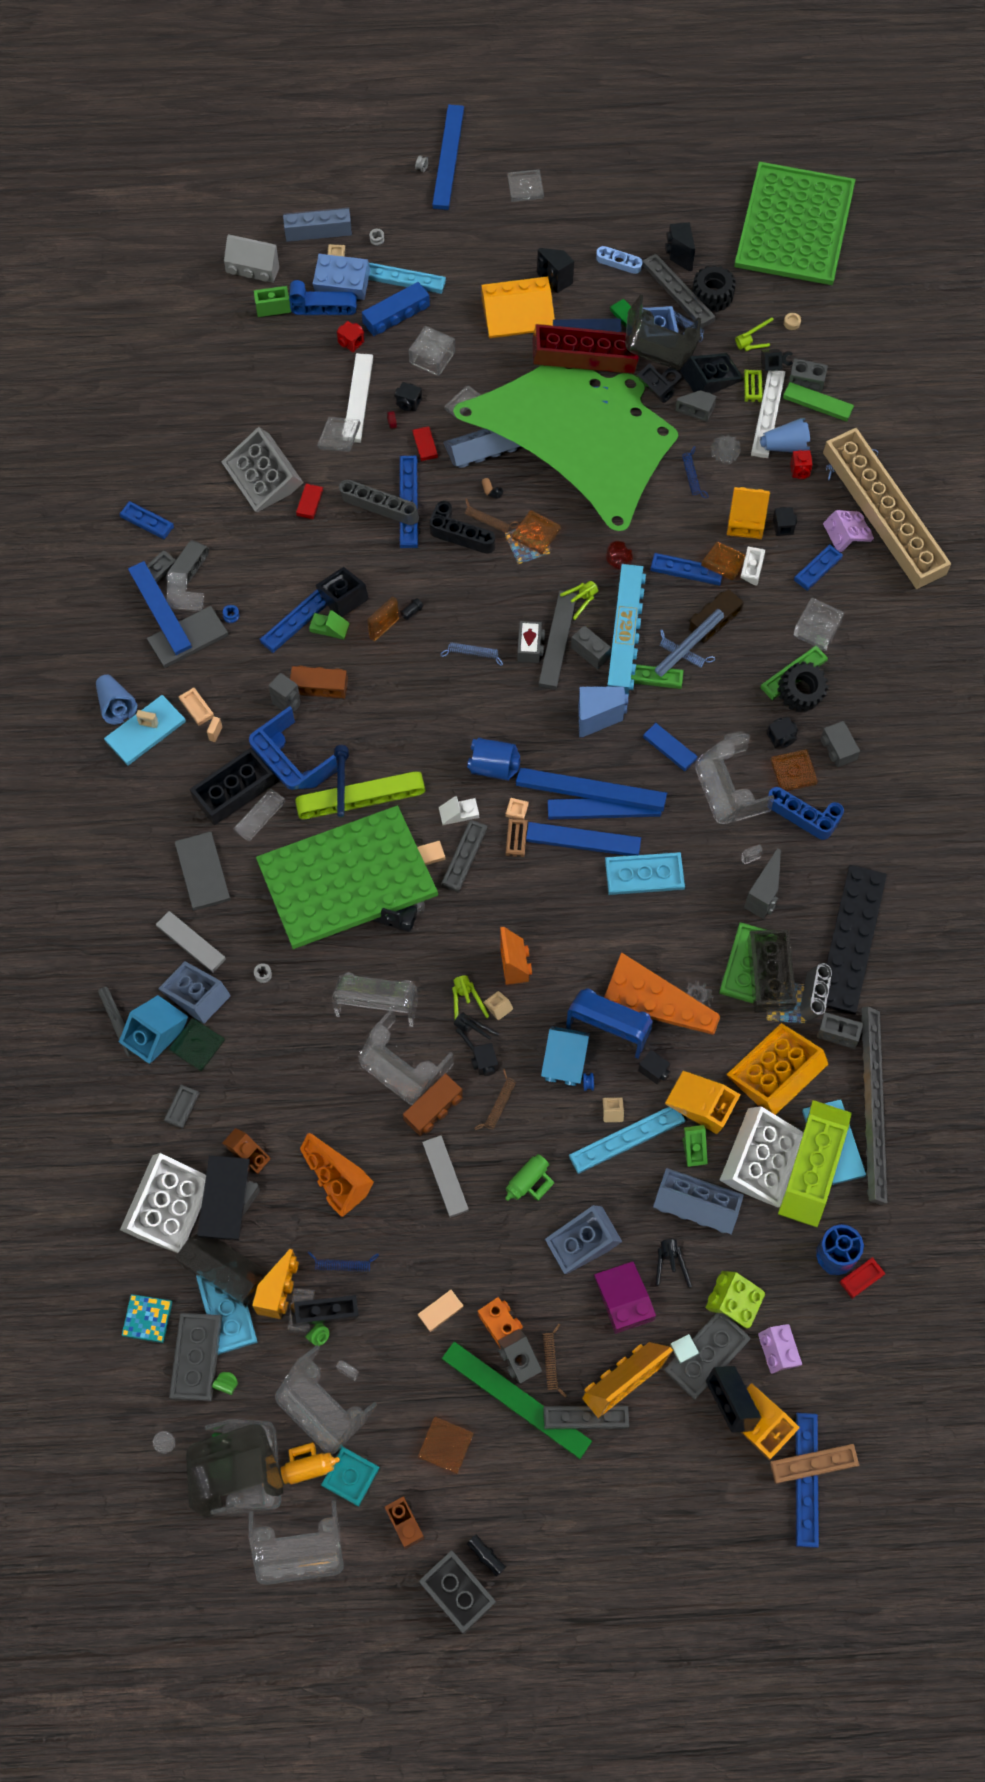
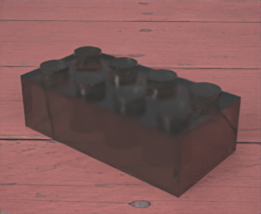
M789 929L750 931L747 942L754 1013L794 1011L796 993Z

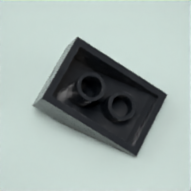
M727 353L690 356L680 370L693 393L701 390L713 394L744 379Z

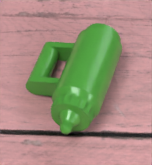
M539 1154L530 1158L509 1181V1185L506 1187L508 1193L505 1199L507 1201L512 1198L518 1200L527 1192L537 1201L541 1199L554 1184V1181L545 1173L549 1166L546 1159ZM543 1177L546 1181L534 1192L531 1189L532 1186Z

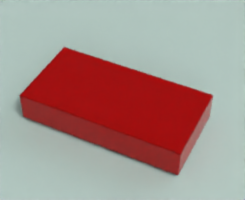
M430 427L412 430L420 460L425 461L438 458Z
M311 484L305 485L296 511L297 516L314 519L323 493V487Z
M872 1257L839 1283L853 1299L882 1278L885 1272Z

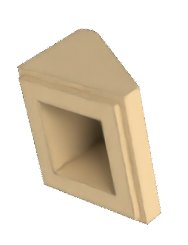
M499 991L483 1002L498 1020L513 1010L509 999Z
M603 1098L604 1122H623V1098Z

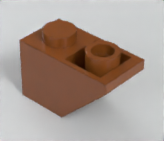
M236 1128L222 1143L235 1157L250 1159L249 1168L257 1174L271 1159L245 1132Z
M404 1496L385 1506V1510L405 1549L424 1540V1536Z

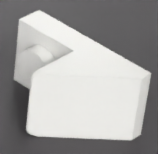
M457 796L439 807L442 825L479 818L475 798L458 802Z

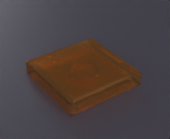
M530 510L513 533L512 539L543 554L560 531L561 525Z
M716 542L702 561L701 566L730 580H734L743 567L746 555Z
M392 596L367 619L369 638L376 641L399 620L398 601L395 597Z
M807 749L771 757L770 760L780 788L790 791L817 785L818 780Z
M434 1416L418 1458L458 1474L474 1433Z

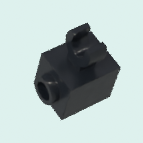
M779 349L761 350V368L765 371L781 370L782 363L792 365L793 362L786 361V357L793 355V353L786 351L782 354V351Z

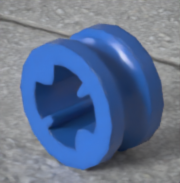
M227 605L224 607L223 619L225 622L234 623L239 619V610L236 606ZM228 612H234V615L232 616L230 614V616H228Z
M583 1073L584 1091H587V1089L594 1091L593 1073H590V1075Z

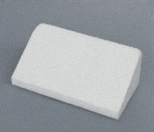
M747 548L740 577L756 586L758 585L764 560V549Z

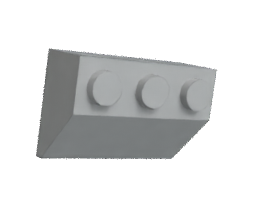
M228 234L224 257L226 273L274 283L279 270L276 245Z

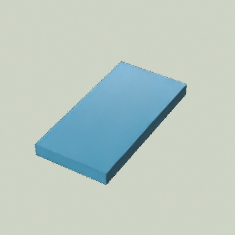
M163 695L141 710L156 714L159 722L157 728L139 725L137 717L134 715L104 738L105 742L127 766L186 722L185 718Z
M681 852L605 857L608 895L685 890Z
M841 1100L824 1103L844 1110ZM810 1107L802 1110L805 1122H807ZM850 1125L832 1185L866 1176Z
M236 1262L196 1274L206 1314L222 1316L218 1355L258 1343Z

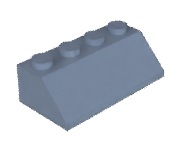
M349 207L283 214L286 242L352 235Z
M488 429L478 430L443 442L452 464L459 468L468 466L469 462H482L488 456H500L501 452L516 451L517 447H520L515 442Z
M666 1168L653 1207L661 1212L671 1213L681 1219H688L697 1222L701 1226H708L717 1229L721 1233L732 1235L744 1195Z

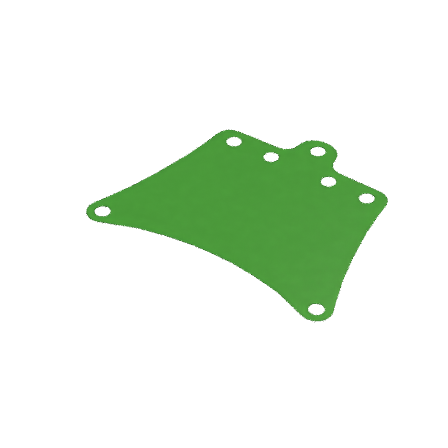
M541 365L502 387L458 403L453 410L454 415L458 419L495 432L522 446L548 463L569 480L592 503L604 522L616 531H623L629 527L647 482L660 460L678 438V432L673 426L642 404L640 399L645 386L638 377L629 373H621L613 378H606L594 370L566 369L564 367ZM597 379L601 385L594 388L589 384V381ZM628 379L634 380L636 387L628 388L625 385V381ZM467 407L472 413L470 416H463L460 414V409ZM632 408H639L642 414L636 417L630 413V410ZM665 427L669 433L666 436H661L658 434L657 429ZM619 516L624 522L622 525L617 526L612 523V518Z

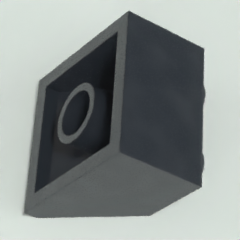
M690 222L670 224L669 231L666 232L668 243H665V251L669 253V258L672 262L688 271H692L695 244Z
M342 567L315 585L330 610L341 617L369 600L365 583L345 567Z

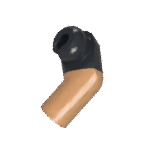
M489 478L481 481L487 496L494 499L502 497L503 489L501 487L493 488Z

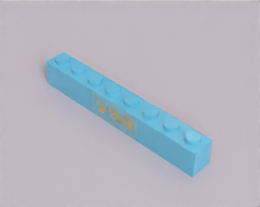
M622 564L607 687H624L625 694H628L629 697V690L633 691L634 679H631V675H635L636 664L632 663L633 659H637L638 649L634 648V645L638 644L639 633H636V629H640L641 618H638V614H642L643 603H639V600L643 599L644 588H641V584L645 585L646 574H643V566Z

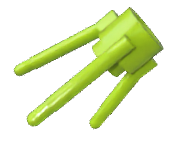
M770 318L748 332L735 337L738 348L740 350L744 348L745 351H749L751 349L769 347L770 343L751 345L753 343L751 334L774 319Z
M594 582L581 583L579 586L560 594L563 597L579 590V594L571 599V603L581 597L583 599L587 598L573 616V620L581 614L598 592Z
M466 975L455 978L453 980L455 986L452 987L455 1019L459 1014L458 993L461 996H465L466 1002L470 1003V992H472L485 1017L488 1018L489 1014L478 996L473 982H470Z

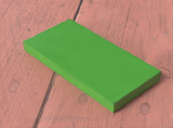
M739 923L719 994L757 1004L776 939V932Z

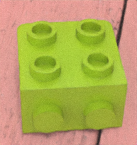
M722 1271L716 1280L713 1292L708 1297V1303L705 1308L710 1312L723 1313L744 1328H750L763 1301L765 1292L737 1272Z

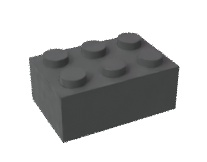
M452 1550L419 1580L421 1586L463 1635L496 1604L493 1597Z

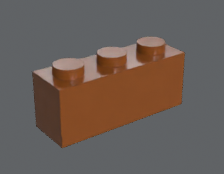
M302 665L292 666L290 680L298 685L299 695L345 699L348 682L347 670L339 668L325 669L323 667L309 668Z
M445 1073L403 1114V1120L419 1136L424 1132L426 1134L433 1129L434 1123L438 1119L442 1120L448 1114V1109L452 1105L456 1106L462 1100V1088Z

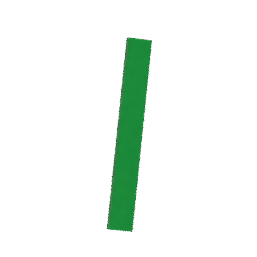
M456 1342L452 1343L442 1357L444 1362L579 1460L592 1443V1440L576 1429L544 1430V1406Z

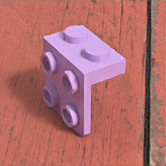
M835 510L823 523L832 543L839 552H843L852 541L871 542L874 539L870 528L864 520V516L857 511Z

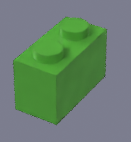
M287 286L254 290L258 317L291 313Z

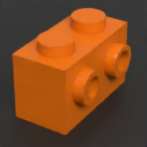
M497 1297L478 1310V1316L499 1348H501L498 1340L518 1329L521 1330L523 1326L517 1318H512L509 1313L511 1309L505 1300L501 1301Z

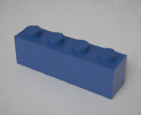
M416 282L362 311L363 324L373 336L383 333L386 329L429 307V294L419 282Z

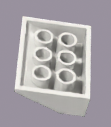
M763 1107L748 1108L720 1181L737 1191L779 1208L789 1182L803 1132Z
M161 1153L153 1155L120 1230L138 1239L182 1254L202 1207L206 1175Z

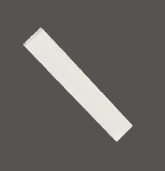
M356 353L343 436L345 442L361 443L373 364V355Z
M768 371L751 456L768 458L769 451L761 447L760 437L763 436L764 432L774 429L786 371Z

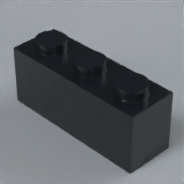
M356 1295L293 1302L291 1305L293 1327L355 1320L359 1316Z
M714 1367L707 1377L706 1383L731 1433L753 1431L762 1417L736 1367Z

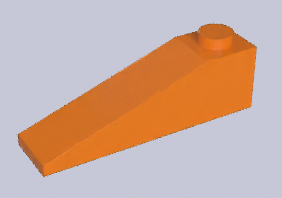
M308 1133L300 1150L310 1169L314 1170L317 1174L319 1186H323L326 1191L328 1203L343 1217L366 1198L374 1181L360 1167L313 1134Z

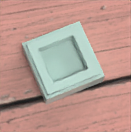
M689 1334L670 1344L680 1364L699 1354Z

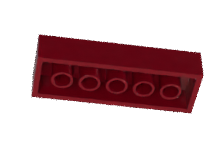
M535 325L532 338L533 364L635 373L639 360L637 334Z

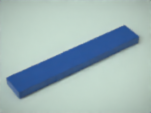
M400 456V498L415 503L418 511L417 456ZM400 522V548H418V522L414 525Z
M143 561L128 568L175 655L192 648L191 643L146 563Z
M315 590L260 638V643L274 653L313 618L314 613L318 614L327 604L318 590Z
M595 799L548 800V820L661 817V811Z
M529 822L526 842L634 856L639 855L641 837Z
M796 1413L795 1423L800 1428L795 1433V1456L817 1452L818 1415ZM818 1475L796 1480V1547H819Z

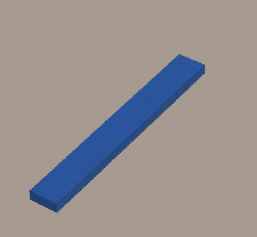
M448 104L432 204L433 209L449 210L464 115V106Z
M526 768L519 769L516 779V786L658 811H664L667 793Z

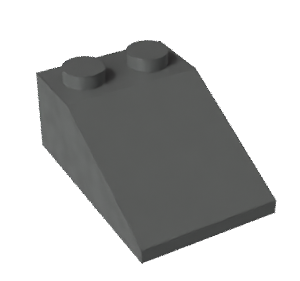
M778 848L749 891L744 906L745 909L762 919H765L767 914L771 915L776 907L775 904L779 899L776 897L779 888L781 850Z

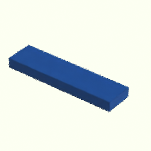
M654 553L650 571L720 586L724 567Z

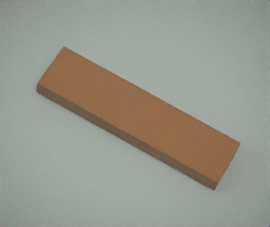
M854 1444L771 1461L770 1466L774 1482L779 1484L858 1467L859 1462Z

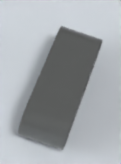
M191 540L169 569L166 580L181 588H185L207 558L209 547Z
M821 963L807 972L800 1007L801 1016L806 1020H813L822 1015L826 1010L832 970L825 963Z

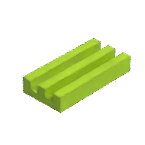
M744 370L745 402H748V400H751V402H755V400L762 402V370ZM748 374H751V395H749ZM755 374H758V395H755Z

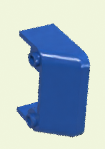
M289 706L250 735V746L288 789H312L338 771L337 760L332 755L313 770H308L303 774L300 773L280 750L286 743L285 737L281 732L295 723L293 710Z
M586 988L585 990H580L571 1003L567 1014L566 1028L570 1029L576 1018L637 1044L635 1058L639 1059L650 1035L653 1020L646 1012H637L601 997L593 990Z

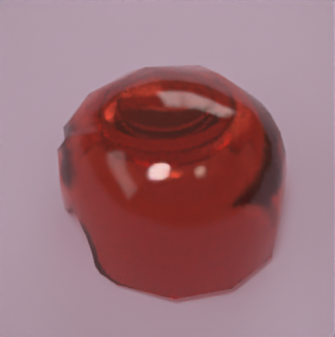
M614 541L607 548L606 560L613 568L621 569L622 564L630 565L633 561L632 550L626 548L625 542Z

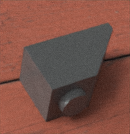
M700 390L678 397L675 411L708 422L714 410L717 396Z

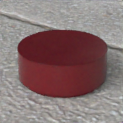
M394 411L387 412L389 428H397Z

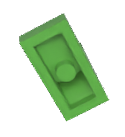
M330 610L328 616L314 613L309 630L313 633L344 640L349 622L332 610Z
M704 1125L685 1127L682 1139L687 1166L708 1164Z

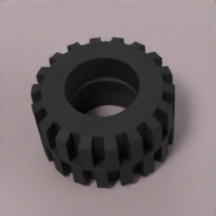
M712 265V267L706 266L705 269L701 268L695 274L692 292L711 312H719L720 309L723 311L733 301L736 280L732 272L729 273L727 268L723 269L722 266L716 267V265Z
M802 661L800 664L798 662L781 676L777 690L781 693L779 695L780 700L783 699V704L785 706L788 704L790 706L789 709L793 710L795 708L796 712L801 710L807 712L809 709L815 708L826 696L829 686L826 685L828 679L824 678L825 673L824 671L820 672L818 665L814 667V663L811 662L808 665L806 661ZM795 680L805 681L810 687V694L801 693L795 685Z

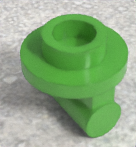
M316 1324L305 1338L315 1346L323 1345L329 1338V1329L323 1324Z
M221 1372L217 1379L214 1380L212 1388L232 1395L238 1385V1381L232 1373Z

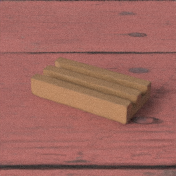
M509 819L506 856H509V854L516 857L517 855L525 856L528 820ZM512 824H516L514 850L510 849ZM520 824H523L521 850H518Z

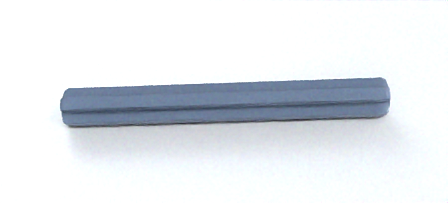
M716 609L655 668L656 674L662 677L724 618L723 612Z

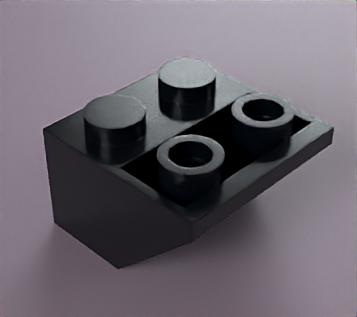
M539 248L537 251L536 271L539 277L548 276L550 288L559 293L573 284L574 260L564 250Z

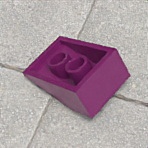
M634 1262L594 1274L615 1334L655 1320L656 1314Z

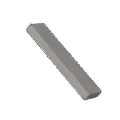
M170 911L156 923V926L212 973L226 960L225 956Z
M440 1135L422 1142L449 1218L468 1212L467 1203L442 1136Z

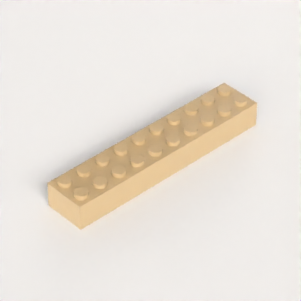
M854 428L826 441L823 454L915 588L918 589L947 575L951 566L950 561L859 430Z

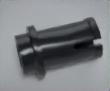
M418 598L412 599L411 603L401 610L400 613L405 620H409L417 611L422 610L423 604Z

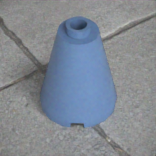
M805 418L797 419L764 432L763 436L760 437L761 447H764L767 451L790 453L798 450H810V447H807V442H810V433L807 422H804Z
M102 675L96 680V689L103 719L109 724H121L124 722L123 719L127 717L129 719L132 718L137 711V703L134 697L111 675Z

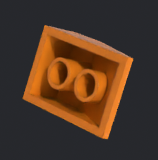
M500 927V951L505 984L529 982V975H532L531 963H527L526 957H529L528 945L524 946V940L505 927Z

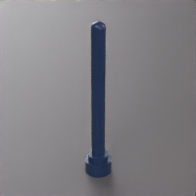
M338 745L334 748V756L338 761L337 816L343 817L345 815V761L349 757V748L345 745Z

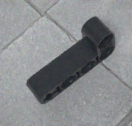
M443 500L437 503L429 521L430 533L433 537L486 554L492 553L495 550V534L492 531L452 519V505L450 502Z

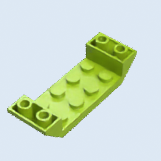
M812 1100L806 1126L778 1215L816 1228L818 1227L847 1135L851 1112Z

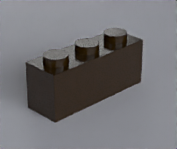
M729 588L725 592H720L712 603H707L699 614L695 613L690 618L689 631L693 632L716 609L721 610L724 618L701 639L703 643L707 642L742 612L744 602Z

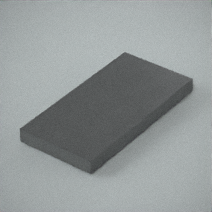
M209 606L179 621L192 648L175 655L162 631L148 637L147 641L163 667L166 668L229 635L212 607Z
M212 832L175 841L193 911L231 901Z
M180 1313L170 1399L212 1402L214 1389L212 1385L215 1380L222 1323L221 1315Z
M716 1313L692 1339L699 1354L681 1364L677 1357H675L663 1371L695 1401L708 1387L706 1379L714 1367L727 1366L751 1338L728 1316L723 1313Z

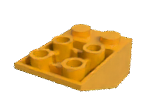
M734 487L727 535L762 539L770 491Z
M682 1071L665 1104L696 1123L704 1125L706 1129L718 1134L728 1120L740 1094L721 1083Z
M292 1249L286 1252L258 1284L252 1305L258 1315L281 1319L282 1314H286L288 1309L287 1294L292 1292L294 1282L291 1279L293 1273L296 1274L299 1264Z
M751 1383L747 1390L762 1418L753 1431L741 1433L770 1461L800 1427Z

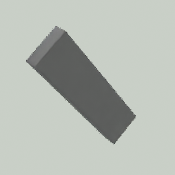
M473 820L469 821L441 883L442 887L460 892L488 829L487 825Z
M588 1406L543 1407L544 1430L629 1429L628 1406H614L599 1419Z

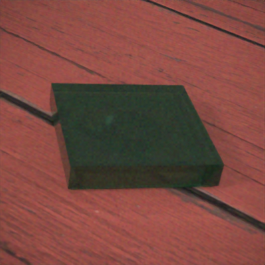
M192 1018L169 1050L202 1072L225 1039Z

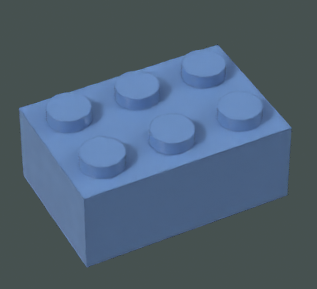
M319 254L313 279L314 291L353 292L356 294L357 299L365 300L370 275L368 259Z

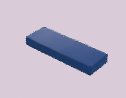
M130 501L120 512L121 518L162 539H165L174 528L173 523Z
M829 544L794 577V581L808 591L842 559L843 554Z
M657 723L643 735L645 740L683 771H686L697 760L698 756Z

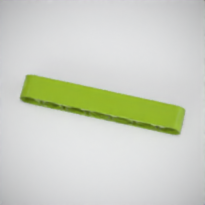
M410 772L345 786V811L421 795L426 791L421 772ZM337 788L297 797L295 803L298 817L300 819H310L337 813Z

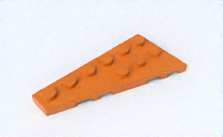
M621 952L604 998L637 1012H646L653 1020L712 1035L715 1034L720 1020L718 1013Z

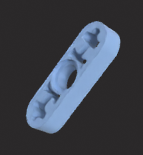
M606 246L599 247L596 252V260L601 264L633 274H637L642 270L643 262L640 257ZM622 258L624 261L617 262L615 259Z

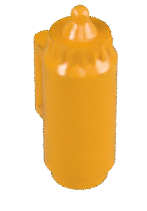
M314 1442L289 1449L290 1462L285 1463V1466L281 1467L283 1482L292 1485L326 1475L334 1470V1465L340 1461V1458H334L330 1453L316 1454ZM309 1452L312 1454V1456L295 1460V1456Z

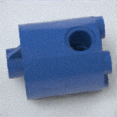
M482 738L473 739L471 745L473 756L472 758L469 757L467 765L471 774L509 781L519 770L521 757L515 744Z
M841 1224L831 1227L826 1231L816 1248V1257L819 1265L829 1275L846 1274L853 1269L863 1253L864 1243L862 1237L857 1230L847 1225Z

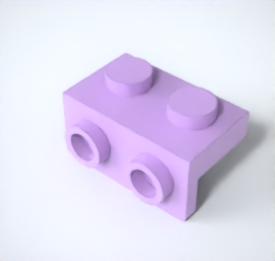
M789 1324L769 1327L758 1333L771 1374L802 1365Z

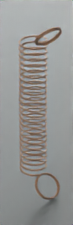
M466 498L465 500L468 506L467 509L469 511V509H471L472 507L469 506L468 499ZM472 508L473 511H471V513L473 512L474 514L475 512L476 514V512H478L479 510L475 509L474 511V508ZM479 511L480 514H478L477 518H474V519L479 520V519H478L479 515H480V517H481V515H482V517H483V512ZM486 514L487 517H485V519H484V517H483L482 520H484V521H481V522L486 523V522H485L486 518H487V520H488V518H490V516H489L488 514ZM496 518L487 522L491 523L488 524L489 526H496L494 528L498 530L503 529V527L504 529L505 527L506 529L509 528V524L502 526V521H500L501 523H495Z
M503 1069V1070H504V1074H505V1078L507 1079L506 1071H505V1069ZM513 1082L510 1083L511 1085H509L510 1087H508L510 1089H507L509 1090L508 1093L501 1091L493 1107V1111H491L492 1113H490V1118L494 1120L492 1124L487 1122V1124L491 1125L490 1127H493L492 1125H494L493 1123H495L494 1121H496L495 1118L503 1102V1100L499 1099L501 1098L500 1096H502L501 1094L506 1096L504 1098L508 1101V1099L506 1098H509L507 1096H510L508 1094H511L509 1092H512L510 1090H513V1088L511 1087L512 1084H514ZM480 1124L475 1127V1130L480 1129L485 1125Z
M560 1324L557 1325V1327L554 1329L553 1333H545V1334H543V1335H550V1334H552V1336H548V1337H553V1335L555 1334V1332L558 1330L557 1328H559ZM544 1338L543 1340H547L546 1342H551V1340L548 1339L553 1338ZM544 1343V1347H548L547 1349H552L549 1346L553 1345H546L547 1343ZM544 1350V1352H547V1353H544V1354L554 1353V1352H548L549 1350ZM545 1357V1359H548V1360H545V1361H552V1360H554V1362H550V1363H555V1364H556V1360H555V1359H549V1358H554V1357ZM554 1366L555 1369H546V1371L556 1370V1366ZM555 1378L556 1381H547V1383L557 1382V1378ZM559 1388L558 1391L564 1397H567L566 1394Z

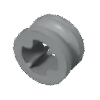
M419 155L416 160L415 169H421V172H425L428 166V158H423V156Z
M373 229L369 234L370 242L373 245L383 244L385 238L384 232L381 229Z
M259 964L254 969V976L258 982L266 983L272 978V972L267 964ZM266 970L267 975L264 974V977H260L259 971Z

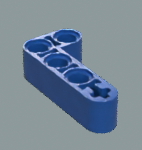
M295 280L290 283L289 301L293 314L353 315L356 313L357 296L353 292H306L305 284L302 281Z
M780 787L772 788L766 801L767 806L771 810L821 840L828 839L839 825L844 813L843 806L835 802L829 804L825 811L821 813ZM788 807H794L796 810H790ZM831 812L836 813L838 816H833ZM808 816L812 820H807L804 817ZM821 826L828 828V830H823Z

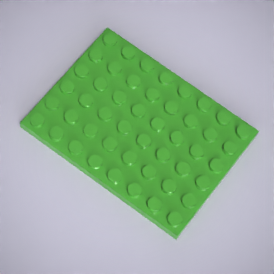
M759 162L734 267L833 285L856 179Z
M398 805L256 857L292 949L381 917L382 908L398 911L438 896L435 884Z

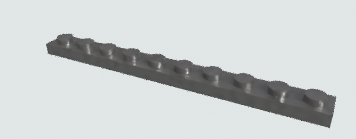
M871 1007L862 1008L861 1022L863 1023L862 1057L864 1061L863 1078L865 1086L867 1194L869 1201L883 1205L887 1204L880 1012Z

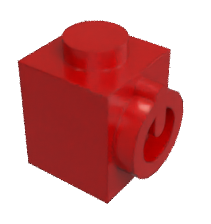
M347 321L337 330L338 343L342 347H346L354 352L364 343V330L359 324H352Z
M810 450L793 451L790 462L792 478L806 479L810 477L813 465Z

